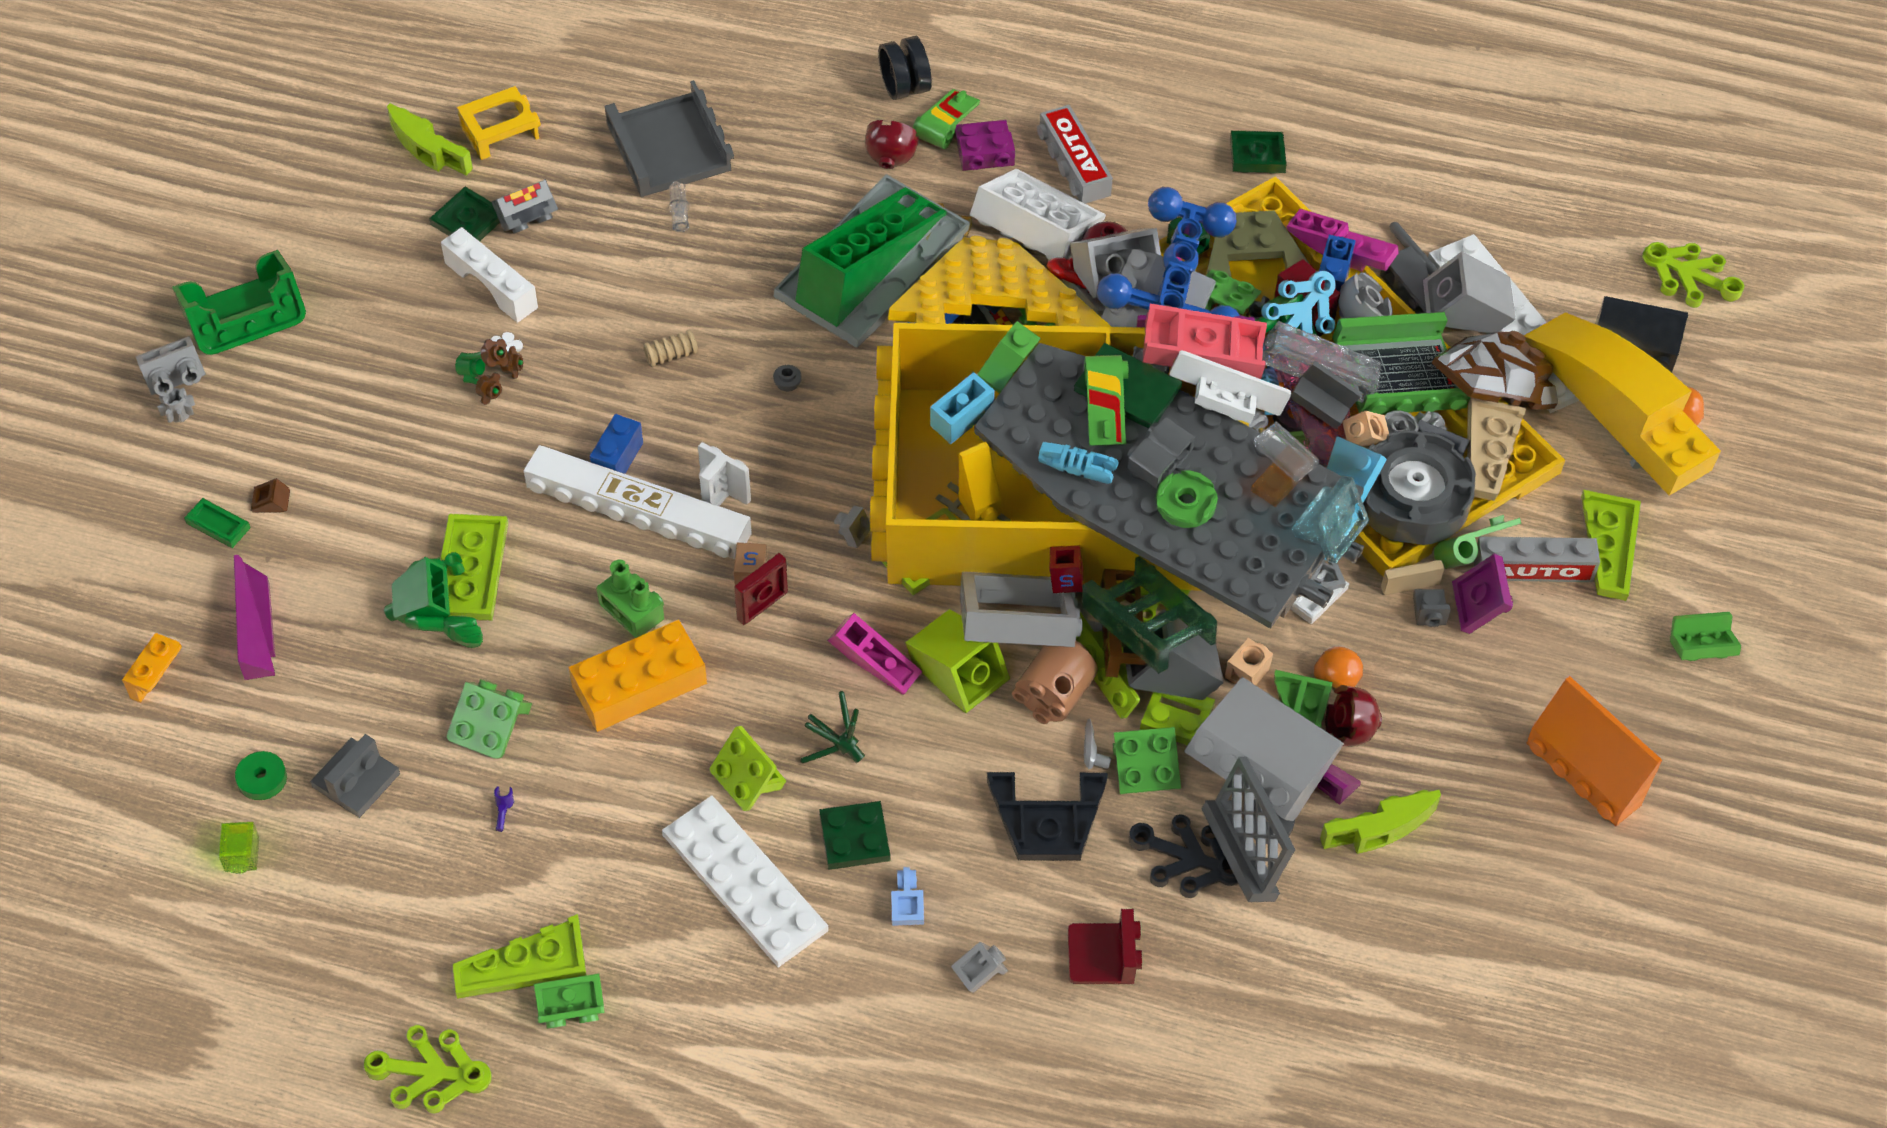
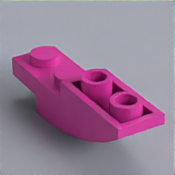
M1299 209L1287 225V230L1322 255L1324 254L1329 234L1356 240L1350 268L1361 272L1366 265L1386 271L1399 254L1398 245L1351 232L1347 222Z

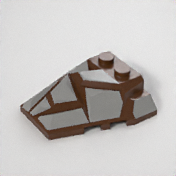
M1517 331L1465 337L1436 356L1432 361V364L1470 398L1498 403L1501 397L1512 398L1509 403L1513 406H1519L1523 400L1530 405L1531 409L1535 410L1555 409L1558 404L1556 386L1548 380L1553 372L1552 364L1544 358L1545 355L1542 351L1531 347L1525 341L1526 338Z

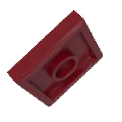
M781 553L776 554L734 586L736 616L741 624L746 625L788 593L786 558Z

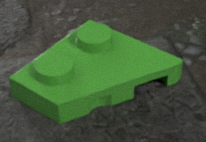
M1275 669L1274 682L1280 702L1321 728L1333 682Z

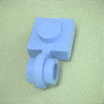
M903 867V870H897L898 889H904V891H891L892 926L924 925L923 890H911L917 889L916 870H910V867Z

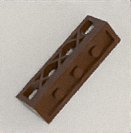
M1104 569L1099 591L1105 677L1117 678L1121 663L1145 665L1147 659L1139 571ZM1117 580L1132 581L1133 585L1126 590L1117 583ZM1126 600L1134 608L1126 611L1119 603ZM1126 621L1136 628L1130 634L1120 627ZM1129 643L1138 650V654L1122 653V647Z

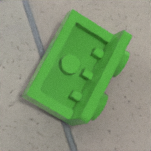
M1730 612L1674 616L1672 619L1670 642L1681 660L1723 659L1728 656H1739L1741 652V644L1731 631L1733 616Z
M600 973L534 984L538 1023L546 1022L547 1029L566 1026L565 1019L579 1017V1023L599 1020L598 1014L605 1013Z

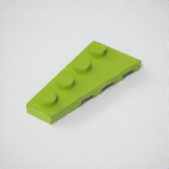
M1583 489L1581 500L1588 538H1597L1600 564L1594 578L1597 595L1627 601L1630 591L1641 501Z
M578 914L567 918L568 921L553 927L551 924L541 928L539 933L522 939V937L511 940L509 945L497 950L491 948L454 963L453 973L457 999L530 987L537 983L586 976Z

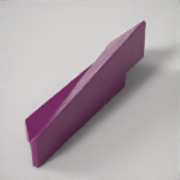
M234 555L237 653L240 669L244 680L275 676V669L271 657H276L268 577L243 562L239 555Z

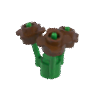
M487 339L481 348V352H461L456 359V372L458 375L464 376V382L476 385V394L482 397L481 403L484 405L489 404L491 399H496L502 393V386L499 383L500 374L495 372L491 376L483 375L479 379L475 378L484 373L486 365L490 368L499 365L502 372L512 374L513 379H517L518 371L523 369V356L517 353L515 346H510L509 351H507V344L504 339H498L497 341Z

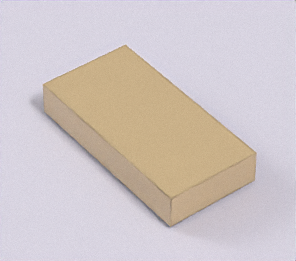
M1441 560L1388 569L1384 573L1381 589L1384 595L1440 585L1445 568Z

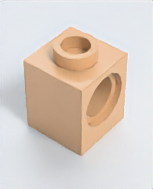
M1364 411L1342 422L1346 439L1366 449L1372 444L1377 445L1386 440L1387 434H1389L1385 415Z
M1247 638L1228 660L1225 678L1236 684L1244 677L1254 685H1257L1270 670L1273 653L1263 644L1256 643ZM1246 662H1251V663H1254L1255 665H1250V664H1247Z

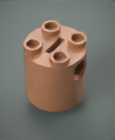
M1075 641V647L1043 645L1016 682L1012 696L1016 701L1024 704L1031 710L1033 717L1042 724H1048L1049 721L1061 722L1067 718L1096 677L1098 672L1097 664L1086 647Z

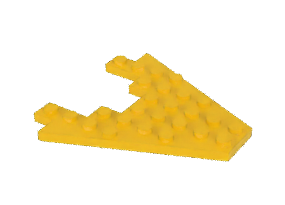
M982 236L963 237L932 268L920 276V279L889 308L888 320L946 324L945 313L970 316L972 304L1023 308L1025 309L1027 321L1055 323V326L1112 327L1076 295L1074 289L1068 288L1019 243L1007 238L989 240Z

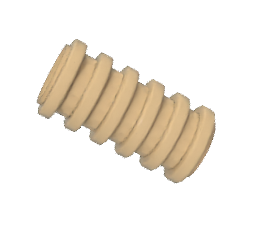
M687 330L686 334L680 332L676 337L670 335L669 339L663 337L660 342L654 340L653 344L648 342L644 344L645 356L651 367L656 366L658 362L660 365L664 364L665 360L671 362L674 357L680 359L681 355L687 357L691 352L693 355L697 354L698 350L695 336L690 330Z

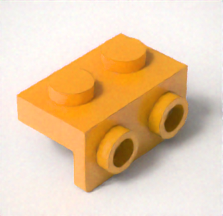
M155 632L122 679L130 699L141 703L147 693L152 691L182 648L180 642Z

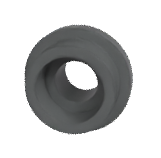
M782 365L773 374L774 383L780 390L786 392L795 390L802 379L800 370L793 365Z

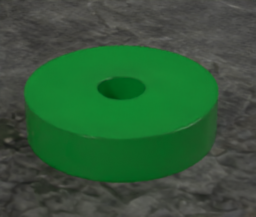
M259 751L249 754L239 762L235 770V780L240 792L245 797L252 800H267L276 796L284 788L287 782V771L279 756L272 752ZM262 773L266 774V775H265L264 777H262V778H257V776H258L259 774H262Z

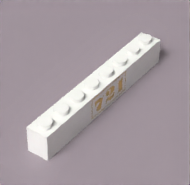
M541 445L538 446L524 469L526 486L535 493H544L557 498L561 502H570L581 506L587 511L605 514L613 520L631 523L639 529L651 530L668 539L686 542L694 548L712 551L723 558L735 559L737 542L747 543L752 534L749 516Z

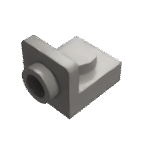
M982 942L975 945L951 966L966 988L972 993L978 990L995 974L1000 973L1004 975L1008 972V969L1003 964L1006 958L995 945L990 947Z

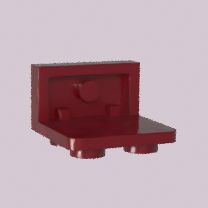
M1121 909L1119 923H1072L1068 926L1069 980L1071 983L1134 984L1136 970H1142V950H1136L1135 941L1140 940L1141 925L1140 921H1134V909Z

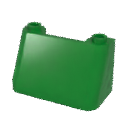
M279 250L259 257L255 265L258 279L206 297L202 287L192 281L172 287L193 337L202 352L209 355L218 354L293 327L303 321L306 309L293 271Z

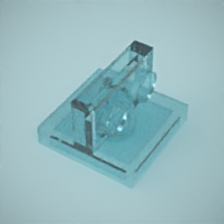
M1343 475L1333 488L1324 486L1291 528L1295 537L1320 544L1326 560L1336 564L1369 522L1354 479Z

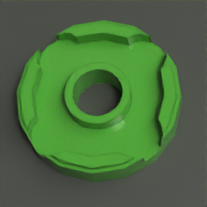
M1190 470L1166 476L1159 484L1156 493L1157 510L1163 519L1174 526L1182 528L1198 527L1208 522L1215 513L1218 501L1217 493L1211 480L1201 473ZM1183 494H1189L1194 497L1195 501L1183 503L1179 500V497Z

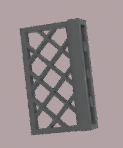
M1238 757L1216 800H1206L1201 809L1247 901L1275 902L1280 894L1276 883L1296 849L1248 758ZM1242 773L1244 775V788H1242ZM1242 792H1244V811H1242ZM1254 796L1256 798V811H1254ZM1253 815H1256V834H1253ZM1266 819L1268 821V835H1266ZM1266 839H1268V857H1266ZM1278 842H1279V844H1280V846H1281V848H1282V851H1281V853H1280L1279 856H1278ZM1265 861L1268 862V869L1265 865Z

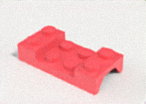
M1150 303L1145 322L1143 362L1172 367L1179 351L1183 350L1261 379L1266 361H1262L1267 323Z

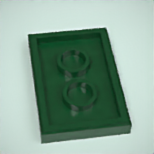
M1104 343L1095 356L1121 355L1122 361H1128V379H1123L1125 417L1149 429L1154 422H1158L1181 389L1182 381ZM1083 372L1074 384V391L1087 397L1085 372Z

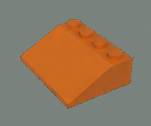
M1571 676L1565 679L1532 727L1526 742L1531 751L1536 756L1545 760L1557 776L1564 778L1574 787L1580 797L1587 799L1604 819L1609 820L1615 826L1619 825L1642 806L1662 762V759Z

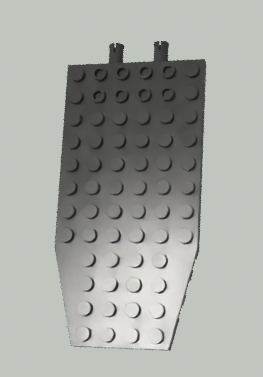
M1039 343L974 426V433L984 442L986 441L989 447L1000 457L1004 456L1012 464V468L1020 475H1025L1038 492L1044 493L1052 500V504L1059 511L1270 629L1279 616L1283 618L1286 616L1300 595L1322 608L1327 606L1334 591L1311 580V577L1331 550L1352 563H1356L1357 558L1360 557L1364 549L1363 545L1341 535L1345 529L1348 515L1363 495V487L1242 422L1230 418L1228 415L1214 410H1207L1195 404V397L1182 390H1179L1157 422L1160 423L1167 417L1195 437L1193 450L1172 473L1175 475L1186 470L1201 473L1213 483L1218 501L1214 515L1208 522L1198 527L1182 528L1170 524L1163 519L1157 510L1156 493L1158 488H1154L1128 469L1129 458L1127 454L1136 442L1141 443L1147 438L1148 428L1125 417V445L1089 446L1087 397L1074 391V384L1084 372L1085 356ZM1042 443L1067 444L1071 446V449L1077 447L1087 450L1089 454L1092 451L1119 460L1117 469L1112 471L1114 477L1111 484L1086 479L1084 475L1079 477L1075 474H1068L1066 470L1061 472L1039 462L1038 457ZM1183 494L1179 497V500L1183 503L1195 501L1194 497L1189 494Z

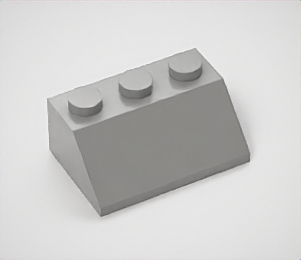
M1157 228L1136 229L1070 243L1074 271L1093 298L1098 297L1097 286L1101 279L1111 273H1122L1132 249L1161 255Z

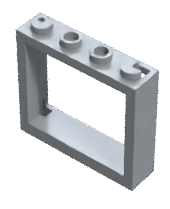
M962 572L960 606L965 641L1075 647L1076 636H1080L1082 631V619H1080V609L1077 608L1075 592L1053 593L1051 577ZM978 602L1060 607L1062 614L981 610L978 607Z

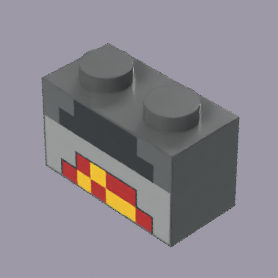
M546 179L491 201L504 232L512 229L513 234L529 228L527 222L536 219L539 224L553 218L551 213L558 210Z

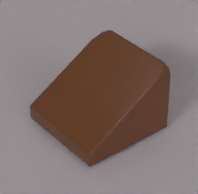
M277 478L255 486L251 511L253 513L286 512L288 510L290 488Z

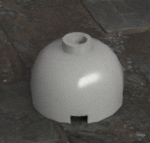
M1363 272L1358 275L1356 273L1341 286L1338 300L1339 315L1341 318L1392 315L1391 302L1388 297L1383 300L1379 293L1383 289L1371 276Z

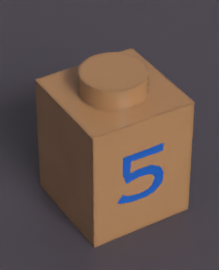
M737 542L734 564L735 585L768 561L767 544Z

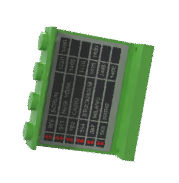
M1445 312L1339 319L1332 338L1348 383L1362 392L1361 397L1355 402L1359 413L1369 411L1377 414H1387L1400 410L1408 413L1433 412L1435 410H1460L1467 408L1471 398L1432 364L1436 356L1447 350L1442 338L1443 330L1448 321Z

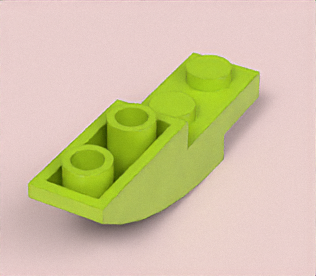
M391 103L387 105L390 124L401 144L419 161L437 172L444 166L466 176L471 172L473 167L470 151L464 146L456 145L441 135H435L433 123L426 118H420L405 108L397 107Z
M1420 790L1412 795L1403 797L1389 796L1380 801L1377 813L1375 814L1365 812L1354 818L1332 819L1323 825L1320 836L1323 849L1354 844L1356 853L1360 854L1389 845L1416 830L1436 811L1441 792L1440 790Z

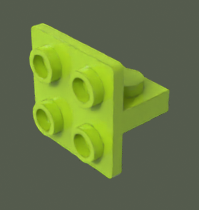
M742 726L734 728L709 768L712 775L743 811L751 810L760 794L781 790L786 783V779L776 769L777 767Z

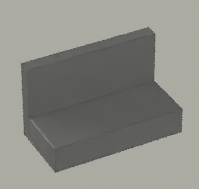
M1314 361L1298 379L1291 392L1290 399L1334 429H1337L1342 424L1349 409L1361 397L1362 392Z

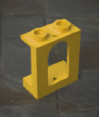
M516 86L457 107L460 126L481 160L491 157L490 144L530 130L534 138L539 139L538 127L541 126L540 119L535 111L531 112L526 95H521ZM507 102H514L520 115L482 130L474 117V114Z

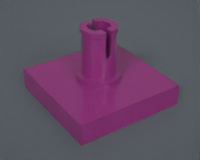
M1495 553L1452 581L1461 631L1471 634L1498 615L1509 612L1513 607V601H1511L1513 598L1509 592L1503 557Z

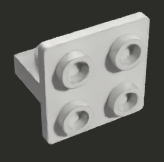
M701 442L698 446L702 501L720 506L730 495L747 505L751 501L749 468L742 461L734 460L723 454L717 447H710Z

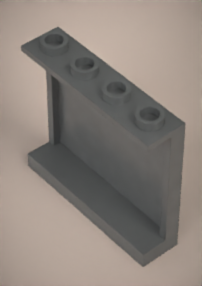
M694 80L690 81L691 93L622 113L618 112L615 103L604 106L607 126L641 197L731 171V159H734L732 147L729 143H725L723 129L721 125H716L714 111L712 107H707L705 93L703 89H698Z

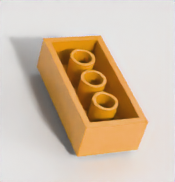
M679 619L568 667L572 687L596 732L707 684L705 663Z

